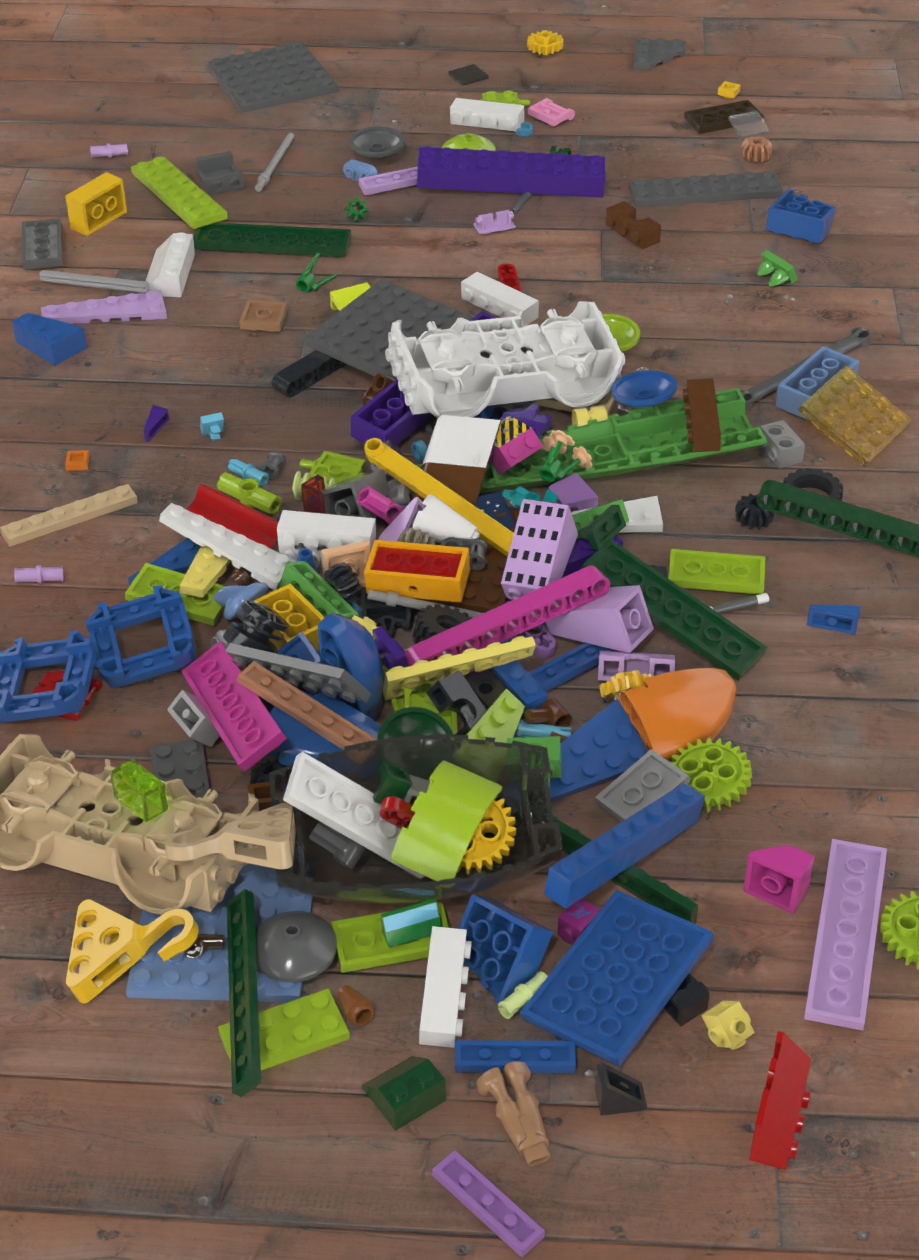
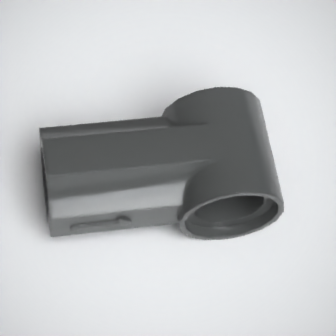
M320 821L308 838L332 854V858L350 870H353L367 849Z

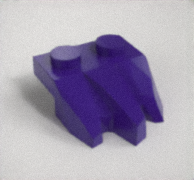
M532 404L526 410L517 408L505 412L500 421L511 416L532 427L540 440L541 436L546 435V431L550 429L552 418L547 414L540 415L539 405Z

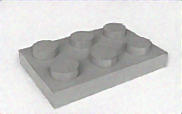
M651 749L595 797L596 804L622 822L683 783L689 784L690 778L688 774Z

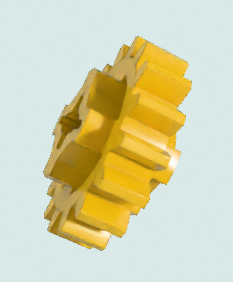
M542 30L540 33L536 31V34L531 33V36H528L527 47L528 50H533V53L539 52L538 54L543 55L554 54V52H559V49H563V38L557 32L552 33V31Z
M639 670L617 673L615 676L610 677L611 681L599 685L601 697L615 698V700L618 698L620 701V694L641 685L645 686L644 679L653 675H640Z

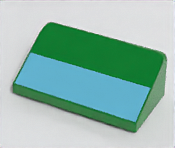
M431 899L381 914L382 934L387 946L394 947L431 936L432 926L441 927L436 900Z

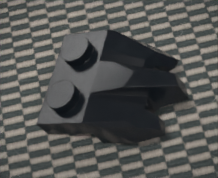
M361 589L362 619L365 616L373 620L377 624L376 627L382 625V628L390 637H392L394 626L408 629L411 618V609L409 607L400 605L392 607L386 605L385 602L367 599L366 589Z

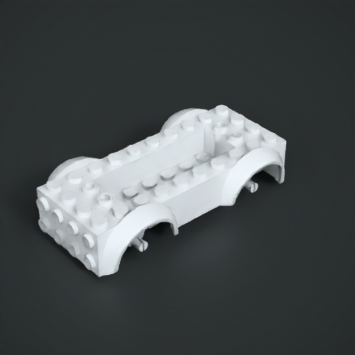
M587 301L578 302L576 308L568 317L558 316L555 309L548 310L547 315L549 318L540 327L538 324L527 325L523 321V311L518 312V315L515 317L476 321L457 318L450 329L444 330L437 329L436 323L434 321L431 323L430 321L426 325L429 331H425L418 340L416 337L404 336L401 331L402 320H397L392 323L391 332L388 333L389 347L385 351L386 360L391 363L393 376L397 377L399 390L403 391L405 403L410 407L412 414L431 413L437 418L442 415L473 418L486 406L554 398L558 402L570 407L592 405L611 391L613 383L621 377L622 366L625 364V355L620 351L617 340L613 338L610 328L605 323L602 313L598 310L595 302Z

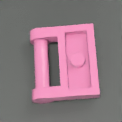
M546 98L528 108V115L546 122L550 126H556L567 119L572 120L575 116V111L570 108L561 107Z

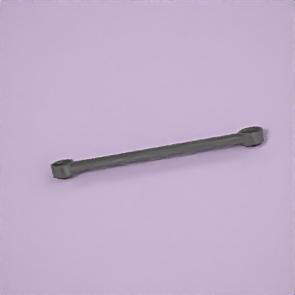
M862 327L853 328L849 336L827 348L844 354L855 347H866L870 343L871 332ZM810 357L748 390H740L744 399L747 400L745 401V411L753 408L755 401L778 390V385Z

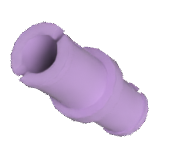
M106 143L104 146H90L91 158L128 156L127 144L110 145V143Z
M36 565V568H15V583L37 582V584H42L44 581L63 582V566L42 567L41 565Z

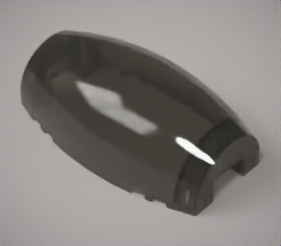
M437 734L372 740L345 746L343 751L328 754V751L318 754L319 758H316L317 761L372 793L376 792L382 782L378 767L383 760L405 767L409 775L428 781L438 765L445 760L502 786L501 792L518 809V823L513 826L516 828V836H513L514 846H508L510 849L509 856L501 854V864L494 860L492 861V870L483 865L481 872L478 873L476 868L472 867L470 874H467L465 867L458 871L455 878L435 881L426 876L420 879L369 849L365 850L353 870H350L332 858V854L308 839L319 823V820L293 806L296 829L293 865L287 869H276L278 888L313 897L354 903H421L431 899L456 898L493 889L529 876L560 861L563 847L559 822L554 823L549 790L551 770L547 748L514 740L512 744L495 742V738L486 737V740L468 739L469 735ZM294 763L269 773L272 807L281 803H287L283 798Z

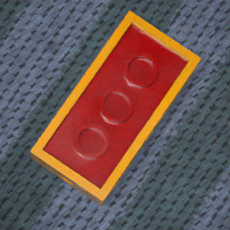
M374 540L364 570L366 593L368 594L369 589L385 593L392 591L397 592L399 596L462 602L471 570L469 548Z

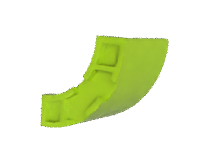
M443 760L429 777L430 783L427 792L421 791L414 802L411 811L415 812V815L412 817L407 828L402 827L390 860L446 886H451L481 820L492 802L501 792L502 786Z

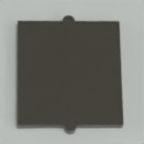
M475 64L449 71V75L454 78V81L459 82L462 86L489 79V75Z

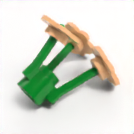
M552 430L549 437L546 436L543 439V449L549 452L539 474L548 482H553L556 478L561 480L576 465H579L581 468H591V455L582 446L574 447L572 455L574 461L561 470V462L555 458L558 453L566 452V445L574 446L575 442L571 436L566 435L563 431Z

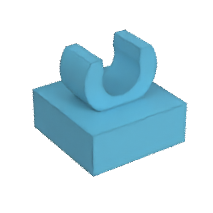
M222 412L200 417L202 436L210 434L212 441L220 439L219 433L224 431Z

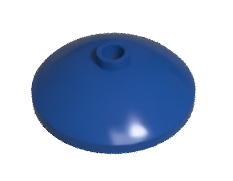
M653 370L637 371L617 379L613 383L611 391L614 399L623 405L634 408H651L666 402L676 393L677 381L672 375L665 372Z

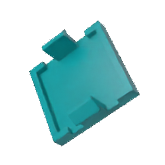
M521 486L516 490L504 489L502 494L503 497L510 500L512 506L521 508L523 499L542 501L539 494L529 492ZM547 489L542 502L556 503L559 497L556 493Z

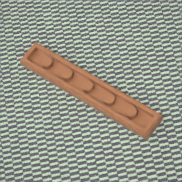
M255 661L237 676L238 683L359 761H362L377 746L378 740Z

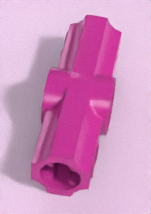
M370 486L362 488L358 494L357 503L384 519L388 524H391L405 509L391 498L384 496Z

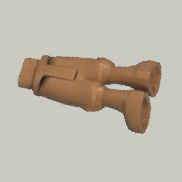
M510 1062L504 1067V1077L508 1086L512 1087L516 1101H513L509 1096L500 1069L498 1067L490 1069L477 1080V1091L482 1096L495 1097L497 1100L496 1117L501 1120L509 1138L518 1150V1154L520 1157H525L528 1166H535L548 1161L551 1158L547 1149L549 1139L546 1136L542 1117L538 1109L539 1101L526 1087V1082L531 1077L528 1065L524 1062Z

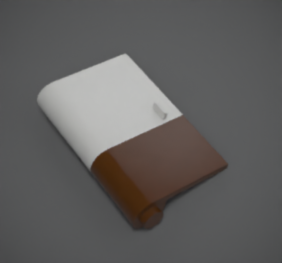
M450 415L440 416L437 419L421 469L476 506L501 421ZM413 491L410 502L416 497H419L422 503L425 499Z

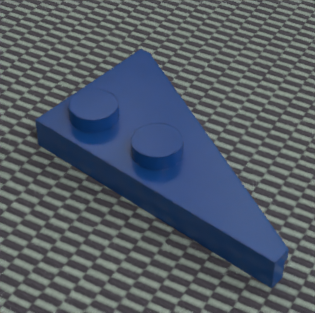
M186 538L150 564L185 573L188 571L201 546ZM140 570L128 578L129 586Z

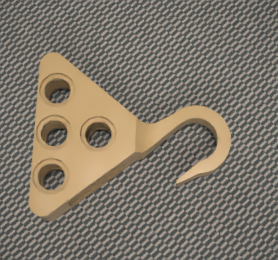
M281 803L226 823L220 831L206 838L202 836L201 827L174 833L164 840L166 857L176 861H187L213 853H221L227 859L275 869L290 868L293 865L296 835L293 806L289 803Z

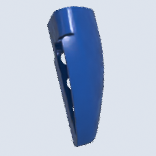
M331 613L318 624L320 664L345 669L371 693L367 703L357 700L355 703H351L340 696H336L335 699L357 709L376 722L384 705L383 669L377 645L371 633L359 622L340 614Z
M302 691L377 739L381 725L362 712L340 700L328 697L322 692L313 695ZM274 706L270 714L287 739L277 749L270 751L267 755L279 758L281 764L293 767L296 756L304 752L335 771L354 768L355 775L379 774L378 767L381 764V760L378 756L377 746L362 761H359Z

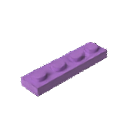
M454 1150L432 1169V1176L520 1257L526 1255L545 1237V1230L457 1151Z

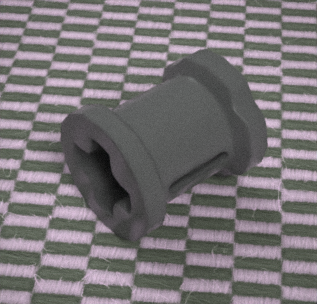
M271 451L267 456V461L261 464L259 470L268 473L270 480L276 479L279 475V469L283 468L286 464V458L279 451Z

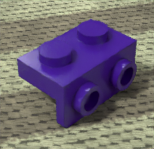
M382 627L373 629V638L377 645L380 659L386 668L390 670L397 666L409 667L406 662L405 650L396 640H392Z

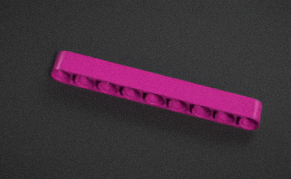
M595 566L585 567L409 647L405 652L406 662L409 666H413L414 663L421 660L430 662L446 654L454 656L462 654L463 651L470 648L479 650L495 642L501 643L605 595L610 588V581Z

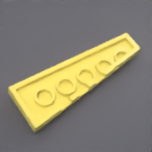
M201 546L180 584V593L203 598L218 581V578L225 573L226 566L233 561L225 556L221 558L213 554V549L208 546Z
M520 636L512 639L510 642L503 644L495 642L479 650L470 648L463 651L462 654L454 656L446 654L430 662L421 660L414 663L413 666L405 668L402 666L393 667L385 673L383 685L384 698L389 700L404 695V688L412 689V692H415V687L425 683L430 684L431 687L438 680L458 671H461L464 676L469 673L470 669L480 672L532 656L536 644L533 636L528 638Z

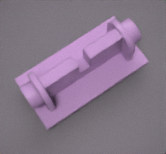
M509 210L496 212L495 219H493L492 213L478 215L475 218V223H473L479 235L516 228L511 220L514 218L513 211Z

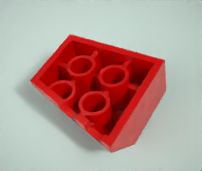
M780 1031L777 1032L766 1087H764L758 1110L749 1160L786 1170L789 1158L795 1160L799 1141L794 1140L795 1132L802 1133L805 1115L800 1114L801 1108L807 1109L810 1100L811 1090H807L806 1085L811 1058L784 1032Z

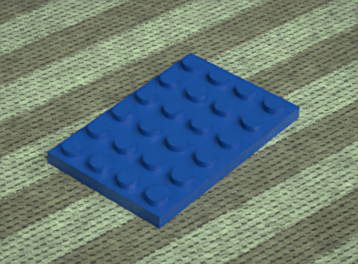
M616 890L520 1011L521 1018L559 1038L573 1041L576 1046L620 1067L714 940L713 932Z

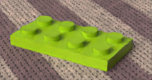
M671 549L668 579L681 588L763 594L765 556Z
M145 563L125 592V600L131 601L154 594L153 587L162 585L163 589L180 593V584L186 574ZM215 583L203 598L180 593L188 619L214 626L225 609L224 606L214 601V595L226 586Z
M437 903L441 927L449 928L443 904ZM383 913L331 921L332 929L336 935V951L341 973L428 958L431 936L388 947L382 934L381 914Z
M329 988L258 1012L261 1071L350 1039L349 1030ZM229 1022L218 1026V1032L231 1062Z

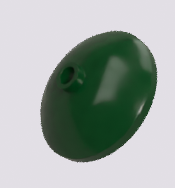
M407 707L397 710L386 718L379 729L377 752L381 762L385 760L405 767L409 775L429 781V777L443 760L451 763L454 758L452 753L455 748L453 732L447 722L431 710L421 707ZM409 748L416 749L417 754H411Z

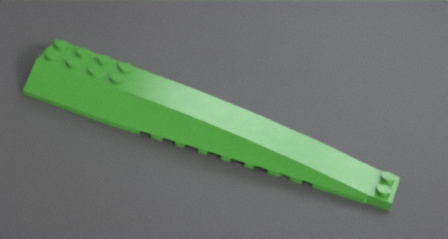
M739 388L715 392L721 431L720 451L693 452L692 443H688L687 431L690 429H686L683 399L664 402L651 408L629 410L628 414L619 416L618 413L609 415L607 420L597 422V419L589 420L587 425L577 427L576 424L567 426V430L563 432L573 438L572 440L575 442V445H566V452L558 453L555 459L561 462V470H563L574 461L572 457L574 453L573 448L584 447L592 457V467L581 468L579 465H576L562 479L577 473L583 480L746 451L767 444V440L760 427H751L745 415V399ZM552 430L546 431L547 435L541 436L540 441L542 445L544 444V437H549ZM542 447L500 475L489 460L480 493L504 491V489L515 490L519 486L523 488L547 486L560 480L556 478L553 482H548L540 476L539 471L549 452ZM419 464V465H416V466L421 469L422 464ZM410 489L409 495L411 498L413 491Z

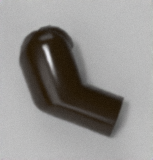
M198 934L195 942L184 953L188 958L193 959L198 958L208 949H224L225 935Z

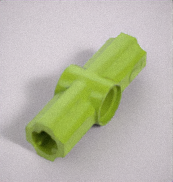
M224 472L220 475V479L217 482L218 490L239 499L242 504L250 508L256 507L275 515L279 512V508L282 505L281 497L260 488L258 481L255 479H240Z

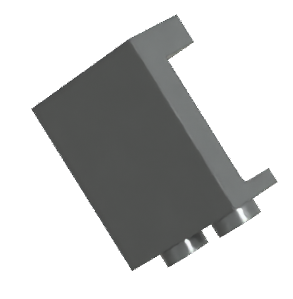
M231 151L195 158L197 175L209 195L245 188L244 174L242 170L237 171L234 166Z

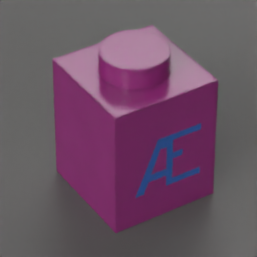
M581 898L558 916L557 935L565 942L574 944L601 909Z

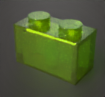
M132 759L110 771L114 797L145 822L169 810L165 783Z

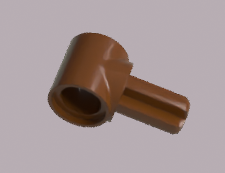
M554 698L546 700L539 709H530L524 712V721L527 724L540 723L568 727L572 721L570 713Z

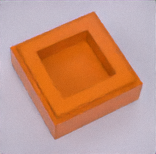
M89 450L67 451L65 460L66 471L88 470Z

